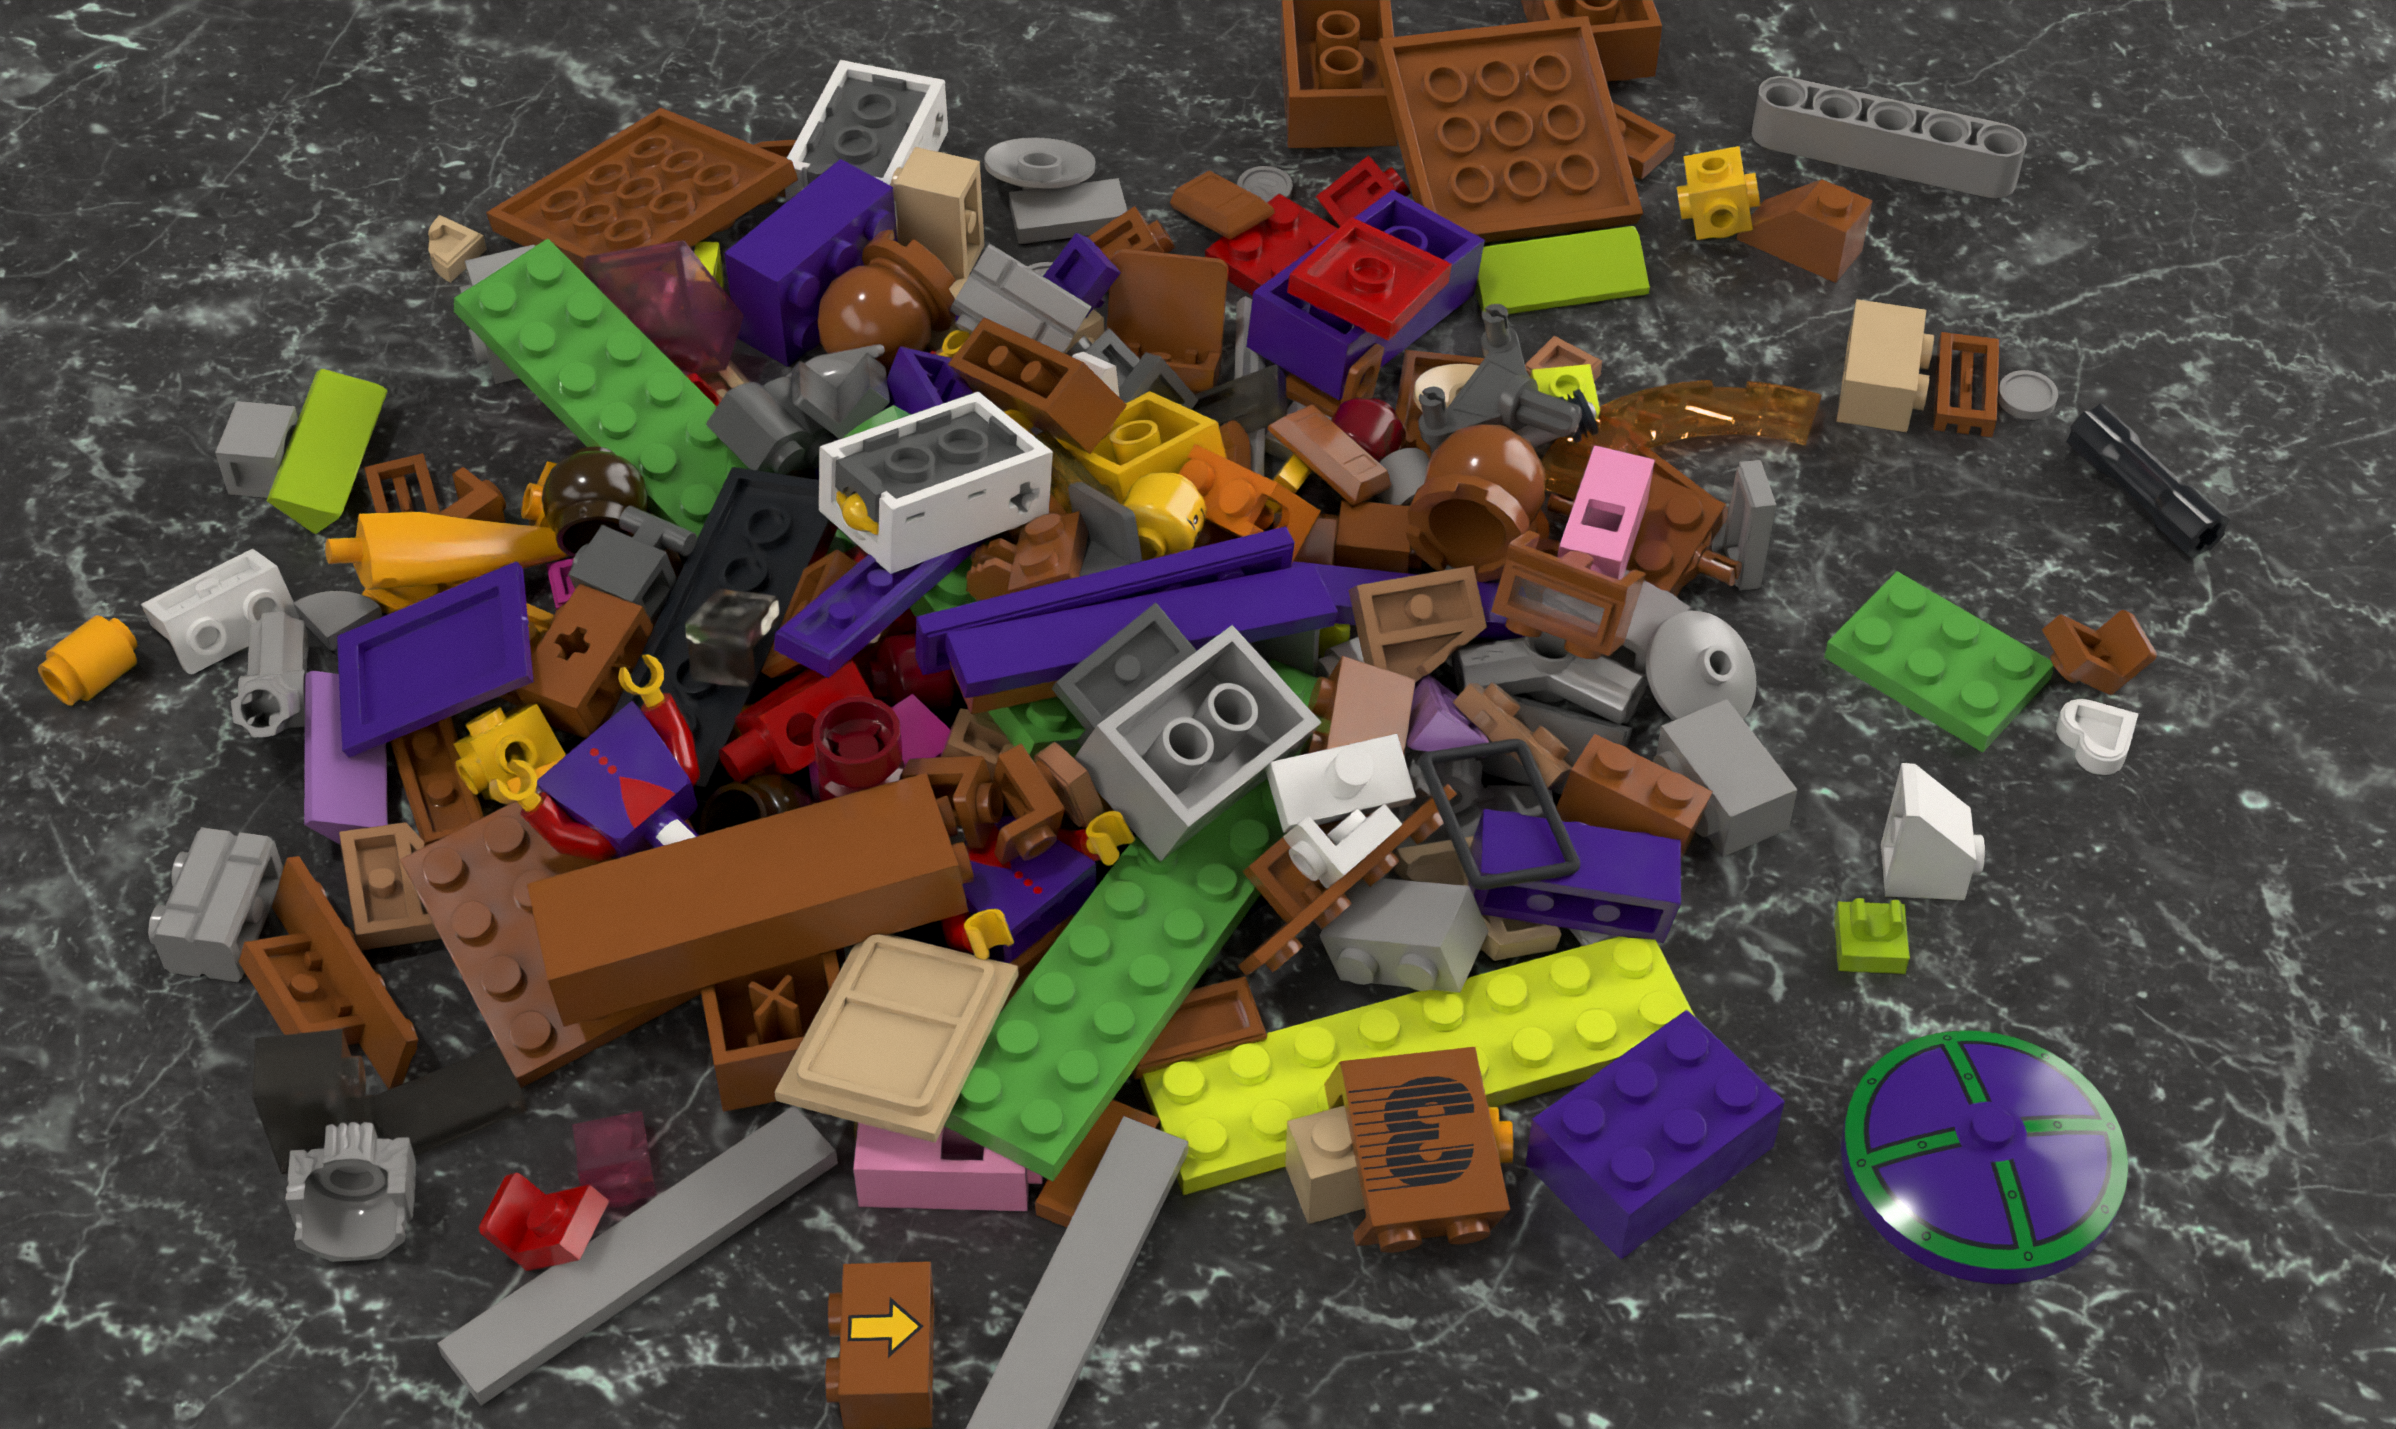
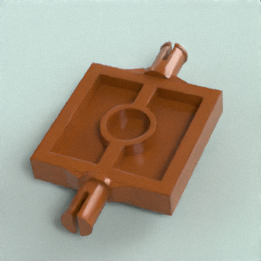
M1652 474L1647 506L1626 570L1631 572L1635 569L1646 573L1645 581L1661 590L1672 593L1675 597H1677L1683 586L1696 578L1700 573L1733 586L1736 583L1735 579H1738L1741 573L1742 562L1712 551L1713 540L1728 518L1726 503ZM1560 487L1555 488L1554 494L1551 493L1548 500V511L1569 518L1577 495L1567 492Z

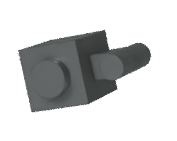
M628 506L620 517L619 526L621 529L634 534V536L629 537L602 525L591 542L579 549L568 575L575 589L579 584L643 606L653 625L661 614L677 581L665 551L669 549L683 556H688L696 545L697 536L694 532L633 506Z

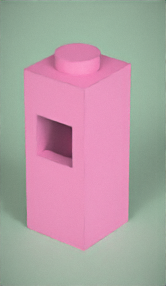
M1594 445L1559 546L1558 558H1561L1569 551H1580L1593 557L1591 570L1617 580L1623 578L1647 506L1654 459Z
M858 1123L853 1168L858 1207L1028 1211L1029 1184H1042L1043 1176L945 1126L936 1143Z

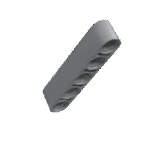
M1784 76L1768 78L1759 86L1752 126V137L1755 142L1770 150L1987 198H2002L2013 193L2017 186L2027 146L2026 137L2023 132L2008 124Z

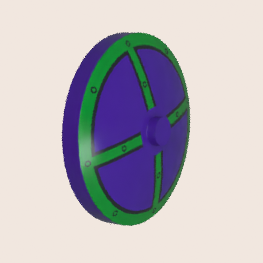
M1966 1030L1940 1032L1911 1040L1896 1047L1879 1059L1859 1082L1849 1103L1841 1135V1157L1846 1182L1855 1202L1870 1224L1889 1243L1913 1260L1935 1271L1968 1281L1988 1284L2023 1283L2049 1277L2075 1265L2088 1256L2106 1236L2116 1218L2126 1190L2128 1178L2126 1144L2119 1123L2104 1097L2090 1081L2063 1059L2037 1045L1998 1033Z

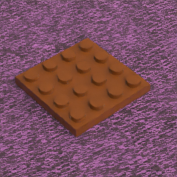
M1588 16L1379 39L1374 50L1414 202L1485 240L1484 243L1637 224L1643 215V210Z
M659 108L487 211L486 214L493 232L523 246H537L544 240L549 239L584 275L618 291H622L623 289L639 285L646 279L647 274L666 262L687 255L692 246L711 234L730 228L738 217L754 207L773 201L778 197L780 191L798 181L792 160L664 108Z
M516 802L400 859L519 1087L522 1088L700 995L701 989L563 1027L547 980L527 883L613 859L609 858L599 862L556 852L520 816L522 807ZM686 819L684 822L694 830L690 821Z

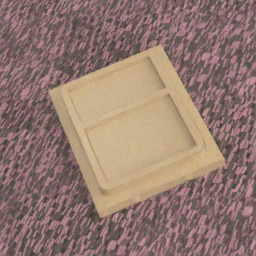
M881 934L872 935L864 942L854 944L775 1090L776 1101L936 1143L1018 977V966L991 959L975 958V955L891 934L886 936Z

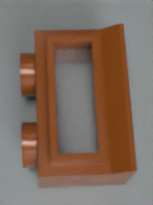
M1529 530L1510 542L1507 548L1505 566L1491 612L1507 618L1505 626L1509 630L1527 637H1540L1542 632H1546L1565 640L1564 649L1585 659H1599L1601 654L1610 656L1624 644L1646 573L1634 569L1621 580H1617L1591 570L1594 559L1586 553L1569 551L1561 558L1536 550L1540 534Z

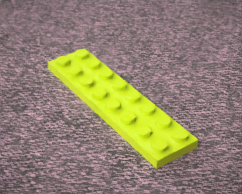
M1618 936L1469 977L1466 979L1461 992L1431 989L1418 991L1266 1033V1040L1242 1044L1234 1049L1188 1062H1176L1167 1068L1143 1074L1142 1078H1140V1084L1152 1115L1160 1118V1131L1188 1141V1154L1176 1177L1183 1195L1285 1167L1287 1121L1329 1110L1324 1083L1340 1061L1475 1047L1488 1107H1497L1585 1082L1685 1010H1688L1693 1016L1694 1014L1655 939Z

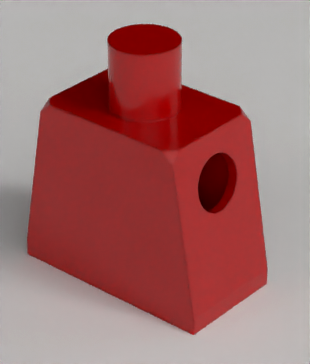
M853 661L846 662L829 678L808 668L735 717L736 725L742 736L719 749L720 759L730 776L739 783H742L762 769L766 773L792 774L816 761L813 725L820 712L831 703L847 697L865 696L873 699L874 697Z

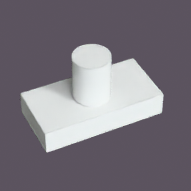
M1397 734L1272 761L1265 770L1283 833L1289 832L1307 816L1313 819L1317 825L1345 819L1357 808L1364 815L1373 813L1383 804L1391 809L1408 805L1416 798Z

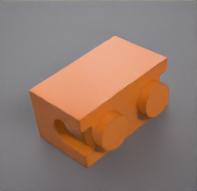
M1194 444L1187 457L1190 461L1181 468L1179 475L1190 480L1202 495L1207 508L1206 521L1237 538L1264 532V529L1268 528L1274 520V511L1265 505L1267 500H1270L1282 508V518L1275 529L1286 526L1295 542L1292 557L1293 563L1321 511L1279 483Z

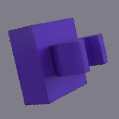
M1075 233L1043 277L1092 306L1085 317L1087 318L1094 308L1103 306L1105 301L1102 297L1121 272L1091 239Z

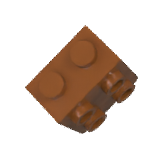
M1128 249L1116 251L1111 262L1121 274L1109 288L1107 329L1109 328L1139 359L1142 358L1145 352L1162 357L1196 397L1202 396L1204 392L1213 393L1221 372L1228 281L1227 264L1217 258Z

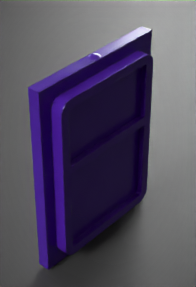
M517 561L337 636L342 751L349 758L533 683L524 572L522 566Z

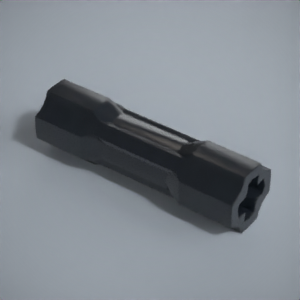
M2100 403L2092 410L2084 411L2070 426L2071 432L2066 442L2093 468L2102 474L2112 477L2153 516L2156 526L2188 556L2196 558L2201 553L2211 550L2224 537L2225 529L2230 519L2199 490L2183 484L2141 445L2139 436L2107 406Z

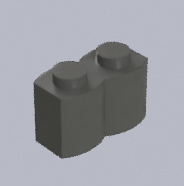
M792 377L777 378L763 386L757 382H748L734 387L725 394L706 423L710 430L750 470L786 475L792 470H803L809 467L818 469L820 446L838 439L793 403Z

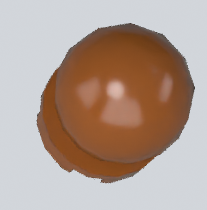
M889 229L879 232L864 247L862 253L864 266L851 268L831 282L821 298L818 313L820 343L827 353L881 344L885 352L882 356L875 359L885 366L887 378L900 347L924 352L929 345L932 330L937 332L949 330L956 322V314L950 311L955 298L949 290L956 281L954 276L922 244L913 239L905 247L893 240L894 232Z
M1472 425L1456 430L1432 453L1426 467L1424 484L1417 489L1408 510L1409 525L1406 529V538L1421 559L1437 571H1444L1447 565L1454 568L1474 566L1478 582L1501 579L1507 558L1508 544L1526 531H1530V525L1537 517L1545 501V468L1530 441L1503 425Z

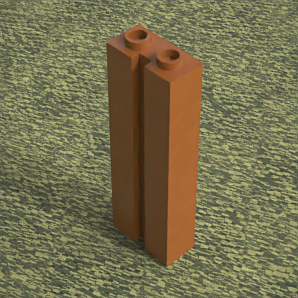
M927 773L527 883L547 980L563 1027L861 943L872 935L881 934L886 936L968 912L963 884L973 882L974 875L964 842L951 845L949 837L958 835L948 797L944 796L935 799Z

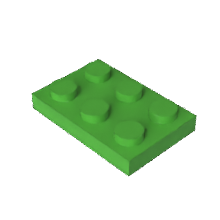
M1898 571L1827 642L1824 656L1825 659L1981 752H1984L2048 683L2054 670V665L2050 659Z

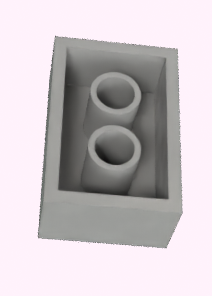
M1231 625L1099 723L1074 759L1088 771L1096 791L1114 811L1122 814L1131 830L1161 862L1267 779L1265 770L1270 762L1294 757L1318 728L1321 721L1237 629Z

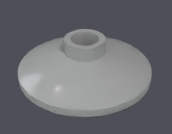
M1018 138L1004 141L988 149L984 157L985 168L992 176L1009 184L1022 187V191L1058 189L1083 182L1094 174L1096 163L1094 156L1087 149L1071 142L1051 138Z
M1702 611L1678 613L1666 619L1656 628L1647 647L1646 673L1651 691L1663 711L1674 721L1727 699L1741 718L1744 719L1755 699L1756 672L1751 654L1739 634L1719 617Z

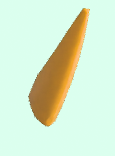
M424 512L359 514L356 538L327 539L325 544L328 564L353 563L358 578L366 590L415 587L470 580L516 561L524 569L569 556L558 547L555 532L550 527L464 519Z

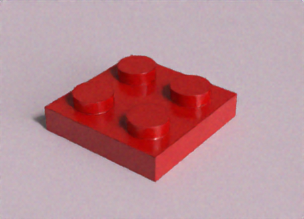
M1279 193L1267 202L1275 211L1271 217L1233 239L1221 237L1205 250V257L1223 260L1228 266V281L1253 296V292L1329 237L1338 228Z
M1351 217L1290 273L1287 293L1312 304L1318 309L1325 310L1368 333L1375 334L1389 341L1449 283L1452 263Z

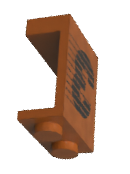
M1466 1047L1355 1059L1338 1063L1324 1083L1329 1110L1345 1106L1366 1212V1218L1353 1232L1356 1247L1379 1244L1381 1252L1394 1253L1420 1246L1423 1238L1447 1236L1450 1244H1467L1489 1237L1491 1235L1490 1230L1509 1212L1510 1207L1476 1048Z

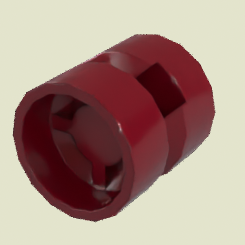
M865 696L847 697L831 703L819 713L813 725V742L816 764L818 765V782L822 802L902 780L901 775L904 771V761L902 759L900 720L891 707L881 700Z

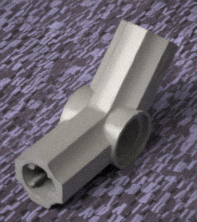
M285 611L263 613L257 623L250 625L248 674L240 676L238 681V697L231 700L233 723L242 725L245 732L250 733L252 737H268L288 728L305 727V675L308 673L307 656L309 645L304 620L290 617Z
M1542 632L1540 637L1525 636L1460 647L1452 653V665L1458 695L1461 694L1469 683H1478L1486 689L1493 682L1508 695L1526 693L1533 699L1542 702H1558L1567 699L1619 725L1622 723L1627 724L1637 711L1639 702L1646 691L1648 679L1647 675L1602 654L1599 659H1585L1575 656L1564 649V639L1546 632Z

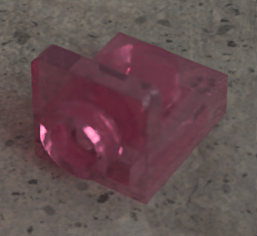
M642 1111L572 1124L578 1160L576 1162L581 1186L590 1184L609 1200L607 1207L612 1208L627 1206L637 1199L657 1195Z

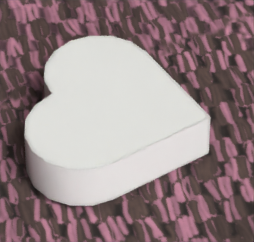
M2071 700L2063 706L2060 712L2056 733L2063 743L2075 749V757L2085 770L2093 774L2110 775L2119 771L2125 762L2138 713L2092 700Z

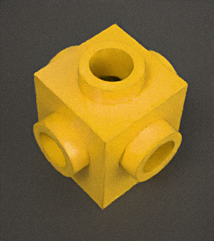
M1740 146L1684 156L1687 185L1677 186L1682 220L1693 218L1696 239L1727 238L1736 233L1753 230L1749 208L1761 206L1756 173L1744 174Z
M537 704L519 705L505 714L500 706L492 708L469 721L466 727L470 734L453 743L461 759L456 761V768L460 777L473 794L477 795L481 792L485 800L494 799L489 789L491 780H500L508 789L506 781L518 777L516 773L508 768L507 762L522 760L530 764L533 769H537L566 756Z

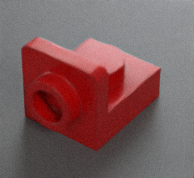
M1368 155L1315 197L1340 228L1351 217H1356L1391 190L1405 197L1410 195L1411 191L1393 167L1383 172Z
M513 1173L504 1177L479 1225V1232L526 1271L579 1261L609 1200L590 1184L545 1194L520 1173Z

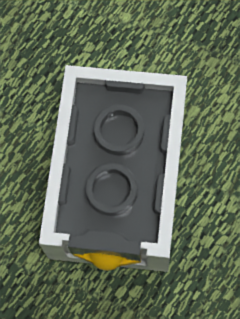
M840 60L787 159L793 162L798 181L785 188L786 201L788 202L839 159L890 185L894 171L898 167H904L915 147L938 152L948 132L945 80ZM894 201L895 216L897 218L896 202Z
M975 392L820 446L819 511L892 574L1001 532L1015 529L1020 525L1031 522L1037 517L1049 514L1053 451L980 392Z

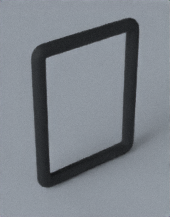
M1508 739L1429 751L1420 757L1419 767L1467 879L1474 888L1487 890L1569 876L1579 870L1580 860L1530 748L1523 740ZM1517 752L1565 862L1481 876L1433 764Z

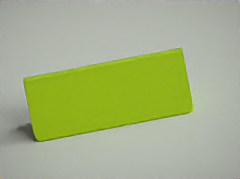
M1627 226L1483 247L1475 295L1481 311L1486 312L1485 308L1491 304H1501L1506 307L1508 314L1645 295L1649 294L1650 286L1640 236L1635 226Z
M321 368L317 371L266 501L315 535L335 522L344 511L385 400L387 389L373 382Z

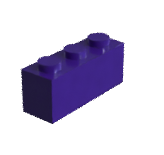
M1483 809L1470 846L1471 854L1481 876L1565 862L1546 818L1527 816L1513 811L1502 812ZM1562 821L1580 860L1579 870L1575 874L1487 890L1476 889L1468 881V886L1472 891L1481 915L1627 938L1655 939L1658 943H1664L1681 905V842L1677 839L1653 836L1645 832L1633 833L1589 826L1581 822Z

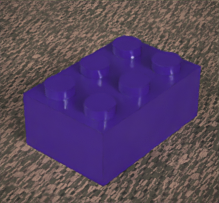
M839 159L729 248L724 255L736 338L786 367H789L806 351L814 349L820 342L818 329L820 301L831 282L851 268L864 266L862 261L863 249L879 232L887 229L893 230V240L898 242L893 187Z
M1685 1010L1532 1118L1525 1165L1621 1260L1772 1149L1775 1144L1785 1101L1688 1010Z

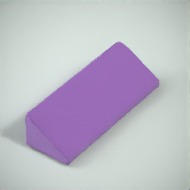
M310 671L305 675L304 825L340 844V831L388 825L386 743L349 758L342 751L339 674Z
M1430 674L1423 676L1415 683L1406 740L1407 746L1410 749L1429 752L1489 743L1486 735L1453 704L1458 695Z

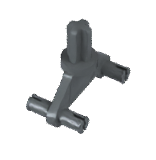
M1491 304L1485 308L1486 312L1482 311L1485 332L1481 337V346L1485 358L1448 408L1445 402V392L1439 387L1425 388L1422 391L1424 395H1419V402L1423 412L1418 421L1419 431L1423 441L1430 445L1431 456L1441 443L1456 430L1472 425H1503L1517 431L1527 424L1561 437L1574 436L1579 428V422L1582 417L1581 408L1576 404L1539 392L1536 380L1529 378L1518 335L1513 328L1509 327L1508 311L1501 304Z

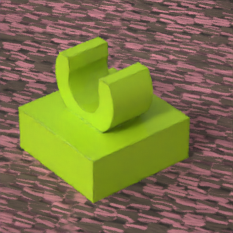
M1856 898L1852 902L1838 901L1834 914L1838 971L1906 974L1910 956L1905 904H1901L1899 900H1891L1889 904L1865 903L1863 898Z

